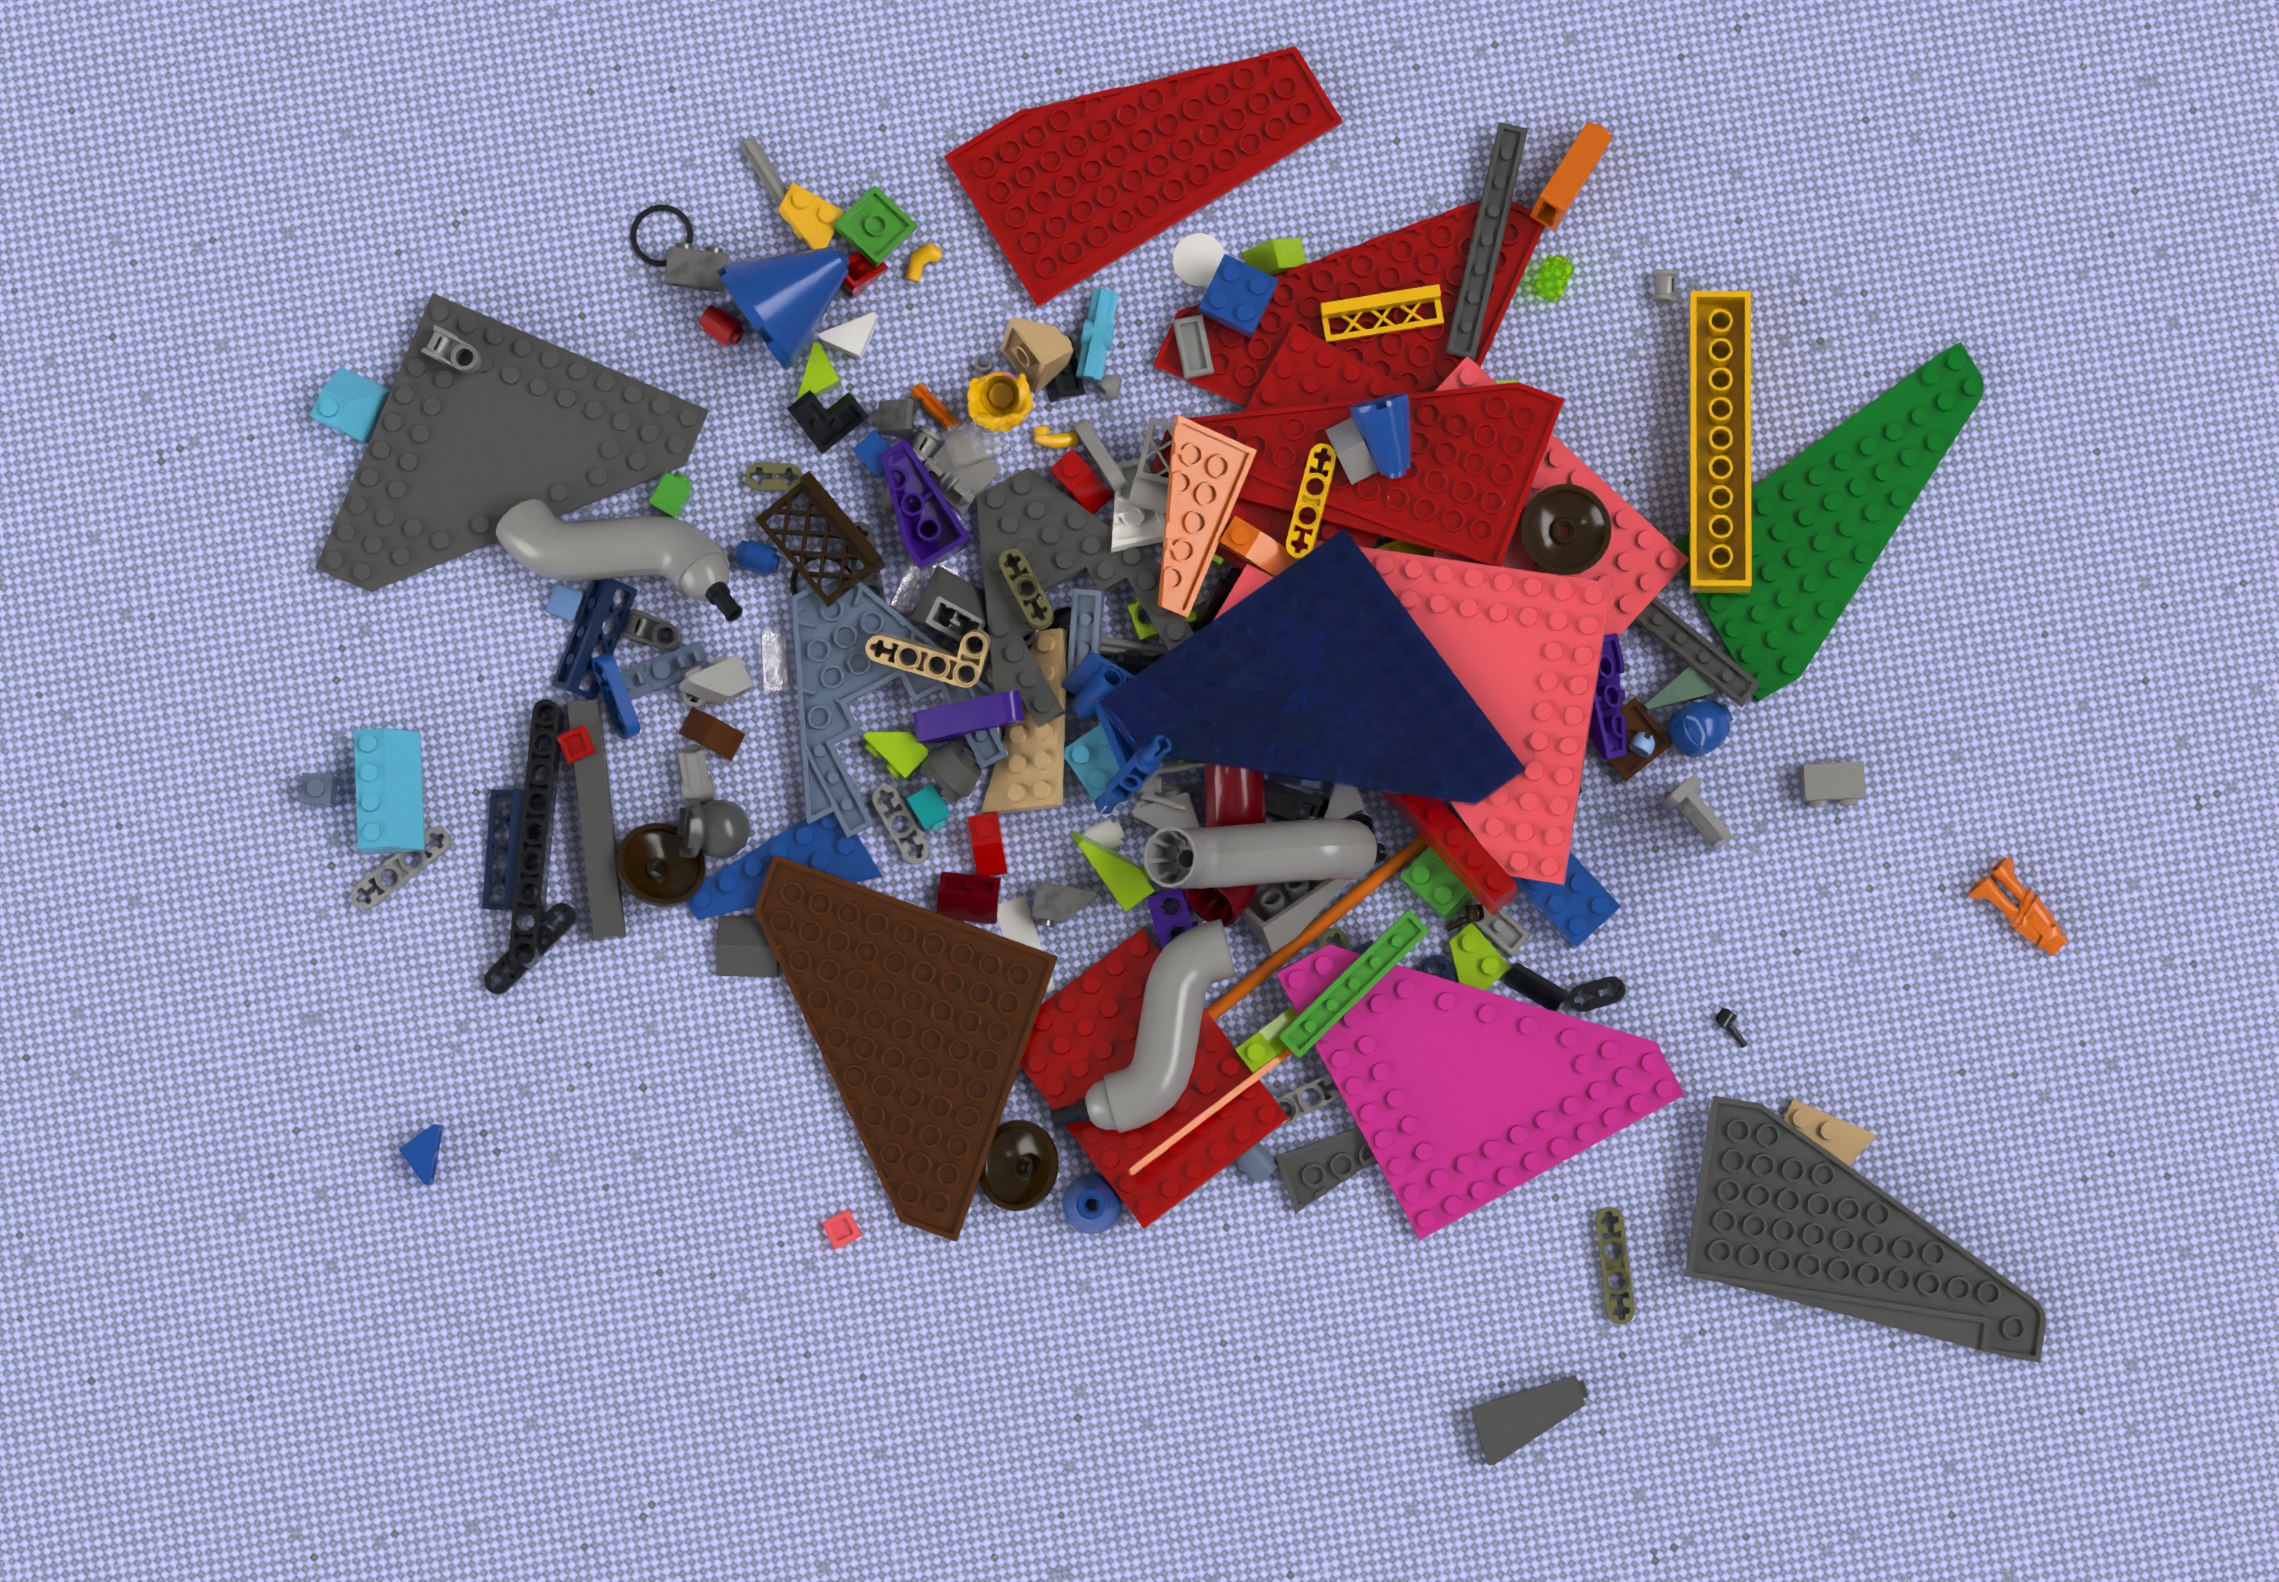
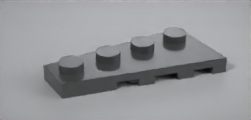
M1359 1127L1275 1155L1295 1214L1314 1200L1325 1195L1332 1188L1351 1178L1364 1167L1376 1161Z

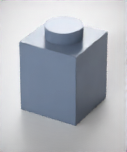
M302 772L300 803L310 806L336 807L338 777L333 774Z

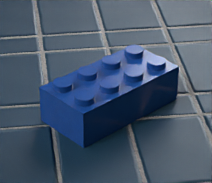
M1571 852L1569 853L1564 885L1511 877L1517 883V888L1573 949L1577 948L1621 907Z

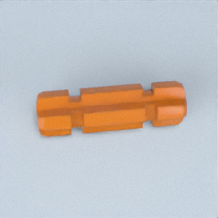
M923 383L917 384L911 390L913 398L917 402H922L921 406L937 422H941V426L947 433H952L960 425L959 420L953 414H949V410L933 393L930 395L929 389Z

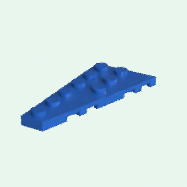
M833 812L810 825L806 818L707 878L703 881L698 892L686 903L698 921L754 908L774 854L854 883L880 878L883 875L858 835L847 838Z

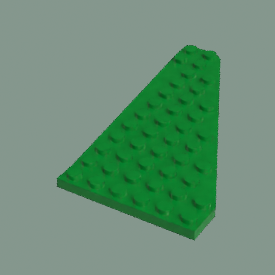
M1962 342L1932 358L1751 489L1752 586L1750 593L1693 594L1732 660L1761 683V686L1753 694L1757 702L1801 677L1980 402L1984 390L1983 378ZM1689 534L1672 544L1689 559ZM1688 560L1679 571L1689 586Z

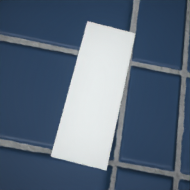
M1025 895L998 904L997 919L1003 936L1043 950ZM1052 977L1046 993L1056 990Z

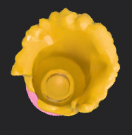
M994 371L979 379L976 377L969 381L970 386L967 394L969 415L976 424L985 429L988 428L992 433L997 431L1010 432L1012 428L1018 427L1033 410V397L1024 373H1021L1018 379L1010 372Z

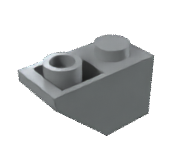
M736 654L729 658L726 655L719 656L710 662L711 666L702 669L701 666L689 670L685 673L686 679L678 685L680 690L721 706L745 695L754 686V683L739 655Z
M1181 789L1165 793L1164 797L1186 805V811L1158 802L1154 803L1150 800H1142L1135 803L1136 809L1131 810L1134 819L1156 830L1165 827H1200L1189 792L1182 794Z

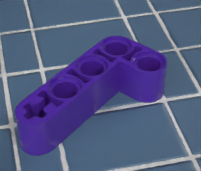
M1019 690L997 693L912 713L917 743L951 741L957 739V736L1025 721Z

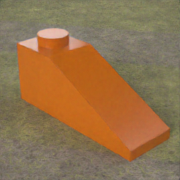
M1234 516L1219 541L1221 547L1251 565L1259 567L1296 592L1309 572L1310 564L1303 559L1293 558L1288 553L1287 548L1237 516Z

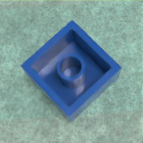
M1224 254L1199 305L1198 313L1252 339L1278 287L1279 279Z

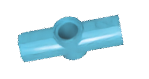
M1094 288L1088 320L1085 319L1080 345H1082L1076 373L1078 378L1100 382L1103 377L1107 351L1111 349L1115 325H1113L1119 293L1112 290Z

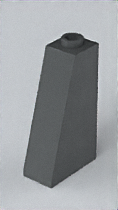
M1572 1375L1470 1406L1487 1465L1497 1464L1584 1407V1398L1588 1397L1584 1381H1578L1577 1376Z

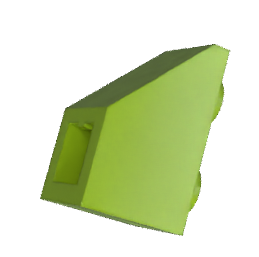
M866 732L863 735L867 741L864 747L876 759L881 755L888 762L885 768L897 780L901 776L908 780L928 757L929 750L922 743H917V738L911 732Z

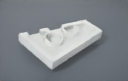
M1140 459L1117 463L1127 485L1115 492L1111 553L1126 550L1130 547L1136 548L1163 542L1165 518L1163 513L1129 505L1130 492ZM1146 461L1144 471L1150 472L1148 462Z

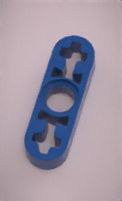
M610 653L593 658L592 668L616 732L622 739L639 734L640 723L615 658Z

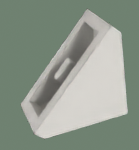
M875 312L823 331L819 333V336L824 345L862 360L878 320Z

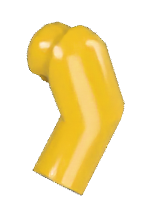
M1047 425L1037 426L1033 430L1035 434L1033 439L1040 446L1059 449L1074 447L1078 444L1076 432L1050 434V428Z

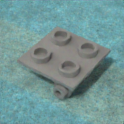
M955 431L933 458H929L923 465L945 500L962 514L974 502L976 495L980 494L1001 470L998 465L958 431Z

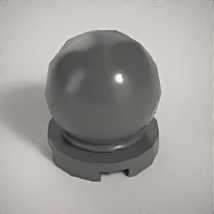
M683 798L686 808L679 809L677 837H683L684 848H679L681 857L696 858L699 850H701L706 856L722 859L736 855L746 846L750 835L749 818L742 807L735 802L724 799L708 801L701 807L698 798Z

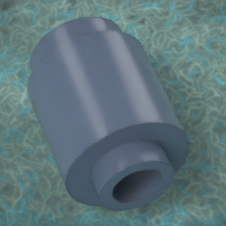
M1260 1142L1236 1160L1253 1180L1257 1179L1261 1184L1278 1168L1274 1162L1275 1158Z

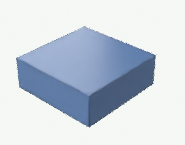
M555 584L545 612L575 622L585 594Z

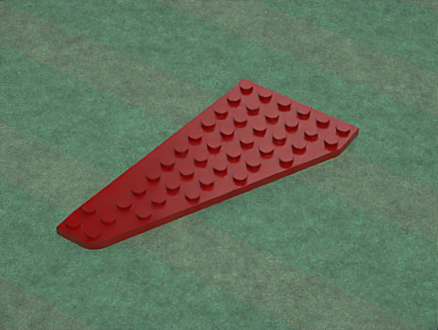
M1520 382L1407 394L1410 413V468L1405 470L1406 475L1388 479L1387 474L1381 475L1379 471L1351 485L1337 456L1321 520L1469 558L1486 565L1501 567L1565 399ZM1381 397L1187 419L1257 450L1237 498L1294 512L1311 449L1320 443L1328 444L1333 448L1325 430L1351 418L1350 406L1370 399L1371 401L1380 399ZM1168 429L1163 436L1160 447L1172 440ZM1172 444L1161 450L1169 465ZM1323 450L1321 454L1315 455V458L1319 460L1318 469L1316 470L1312 467L1310 473H1320L1327 477L1328 472H1323L1322 469L1325 461L1330 462L1331 457L1327 455V450ZM1156 454L1150 470L1157 474L1166 469L1158 454ZM1165 472L1162 476L1169 477V472ZM1317 478L1311 479L1307 484V491L1311 495H1319L1324 489L1323 482ZM1304 508L1300 511L1302 515L1316 518V512L1312 508Z

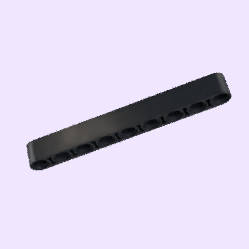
M549 699L538 701L532 710L509 942V956L511 960L524 968H532L539 962L541 957L561 746L556 736L563 734L564 724L562 709ZM547 708H554L555 715L553 719L546 722L542 721V712ZM543 738H551V747L547 751H540L539 742ZM548 767V777L543 781H537L536 772L538 769ZM538 797H545V807L540 811H535L533 809L534 800ZM541 826L543 828L542 837L536 841L531 840V830L534 827ZM533 856H539V867L532 871L528 870V860ZM530 886H536L537 896L532 900H525V890ZM526 916H533L534 926L529 930H522V920ZM523 946H530L531 956L527 960L521 961L518 957L519 950Z

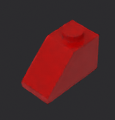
M1073 449L1067 452L1050 468L1051 475L1083 508L1093 515L1113 498L1111 492L1094 471Z
M998 812L968 816L977 875L996 876L1008 874Z

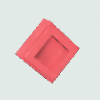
M849 1209L822 1222L835 1250L863 1236Z

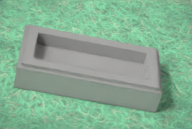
M1202 314L1173 320L1184 379L1214 374Z

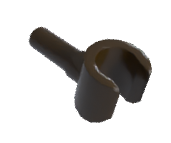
M1483 905L1465 906L1466 916L1447 924V931L1450 932L1467 923L1482 921L1484 919Z

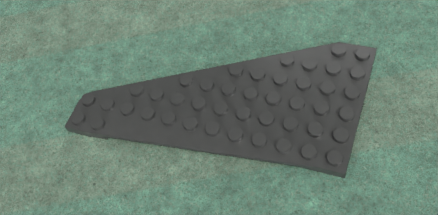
M1712 1096L1685 1277L1721 1282L2000 1356L2040 1363L2046 1315L2036 1299L1762 1103Z

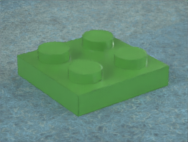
M876 185L833 225V228L875 268L918 227Z

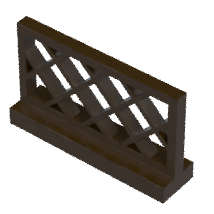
M808 471L800 477L802 482L757 516L755 520L826 606L829 607L874 570L876 573L880 572L886 567V564L866 537L812 473ZM803 493L808 499L807 510H792V500ZM812 505L817 509V511H812ZM775 514L785 515L783 529L770 528L766 521ZM790 515L806 516L804 530L788 529ZM811 517H822L826 520L824 532L809 531ZM830 526L835 532H830ZM777 535H782V539L780 540ZM787 535L803 536L801 550L787 549ZM808 537L823 538L822 552L806 551ZM829 538L843 540L842 553L827 552ZM848 548L853 552V554H848ZM794 556H800L799 562ZM805 557L821 558L819 572L806 571L804 569ZM826 558L841 559L840 573L824 572ZM847 560H859L864 565V568L856 574H845ZM812 577L818 578L817 583L813 580ZM823 578L839 579L838 588L827 596L822 590Z

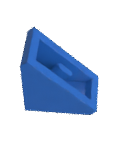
M431 1125L399 1149L419 1179L426 1185H434L444 1125Z

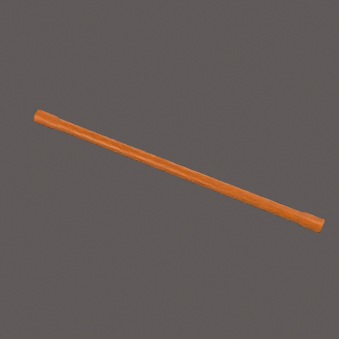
M1419 835L1310 923L1297 938L1276 951L1205 1010L1216 1021L1425 850L1428 844Z

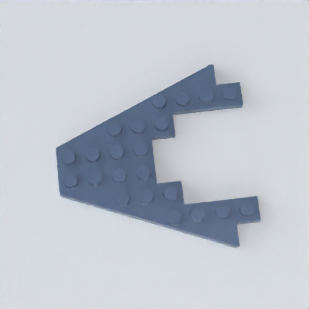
M827 578L823 580L822 590L827 596L838 588L839 579ZM861 582L829 607L826 606L811 587L791 596L806 820L810 825L834 812L847 838L875 825L834 744L860 731L847 705L848 703L901 677L914 703L939 690L942 691L948 704L994 694V691L980 680L972 687L964 688L871 660L866 654L865 646L867 641L879 632H886L937 648L940 647ZM882 640L877 644H873V646L877 647V653L879 654L884 650L892 651L891 658L893 659L899 647L898 644H895L893 649L885 648L883 646L884 641ZM905 648L902 651V658L907 663H914L917 660V654L913 649ZM933 657L931 659V667L935 671L941 672L946 669V663L943 658ZM963 666L960 667V675L963 679H974L975 676ZM997 728L965 734L982 770L1009 756L995 730Z

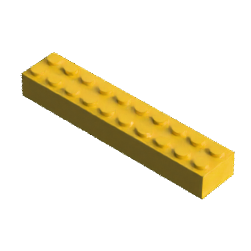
M1690 291L1689 593H1750L1752 586L1751 291Z

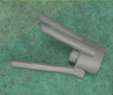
M1205 761L1159 767L1143 784L1141 789L1136 791V795L1143 796V800L1155 801L1186 811V805L1156 794H1161L1162 790L1174 791L1177 789H1181L1183 793L1199 794L1201 790L1189 786L1164 784L1163 776H1158V774L1203 768Z

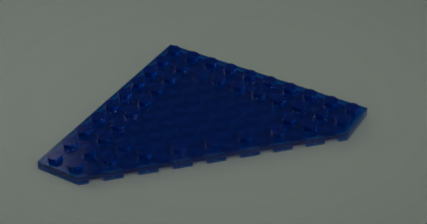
M1345 528L1098 701V705L1134 753L1141 748H1147L1156 736L1163 735L1164 738L1159 744L1166 738L1172 744V749L1164 756L1165 758L1205 762L1209 765L1229 768L1237 767L1254 772L1292 776V778L1312 781L1320 780L1337 785L1371 788L1401 795L1403 793L1421 796L1420 798L1460 802L1471 806L1478 805L1525 771V767Z

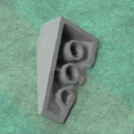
M1323 879L1260 884L1254 898L1241 917L1256 939L1271 953H1275L1297 938L1349 880Z

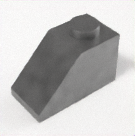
M914 400L879 401L878 409H873L872 427H877V432L881 436L914 438L916 419Z
M1037 881L1031 918L1037 919L1036 925L1054 928L1055 923L1062 924L1095 901L1097 892Z

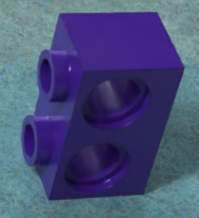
M1181 888L1146 898L1161 949L1172 941L1171 932L1175 928L1182 927L1189 930L1198 926L1197 921L1191 922L1188 911L1193 909L1187 900L1186 893L1183 894ZM1175 899L1180 905L1179 911L1174 915L1165 914L1162 910V904L1165 900Z

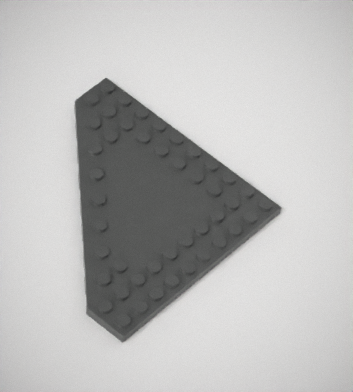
M432 293L315 569L367 591L374 592L419 574L422 571L498 542L496 529L499 521L512 507L521 502L531 499L541 500L558 518L623 490L650 481L665 474L666 471L670 472L687 465L709 410ZM435 325L457 336L458 339L468 343L480 353L482 362L477 371L469 374L463 373L421 352L422 348H426L432 338ZM470 351L463 352L459 357L461 366H467L473 360V354Z

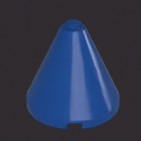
M831 246L726 264L717 273L721 275L722 282L753 328L765 341L768 349L781 366L788 370L797 363L849 272L846 266L850 264V261L841 248L835 251Z

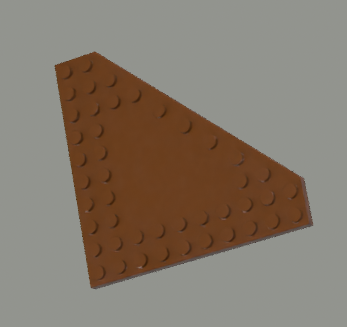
M774 854L754 913L767 936V941L776 960L784 972L791 992L800 1006L807 1026L816 1040L823 1060L840 1091V1096L848 1113L857 1127L864 1147L873 1161L880 1181L889 1195L900 1222L957 1242L1059 956Z

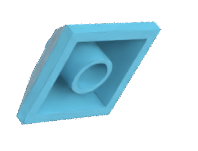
M339 367L323 387L310 416L316 422L368 445L391 389Z

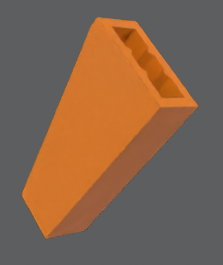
M1587 121L1539 196L1530 215L1531 218L1556 232L1613 138L1605 127Z

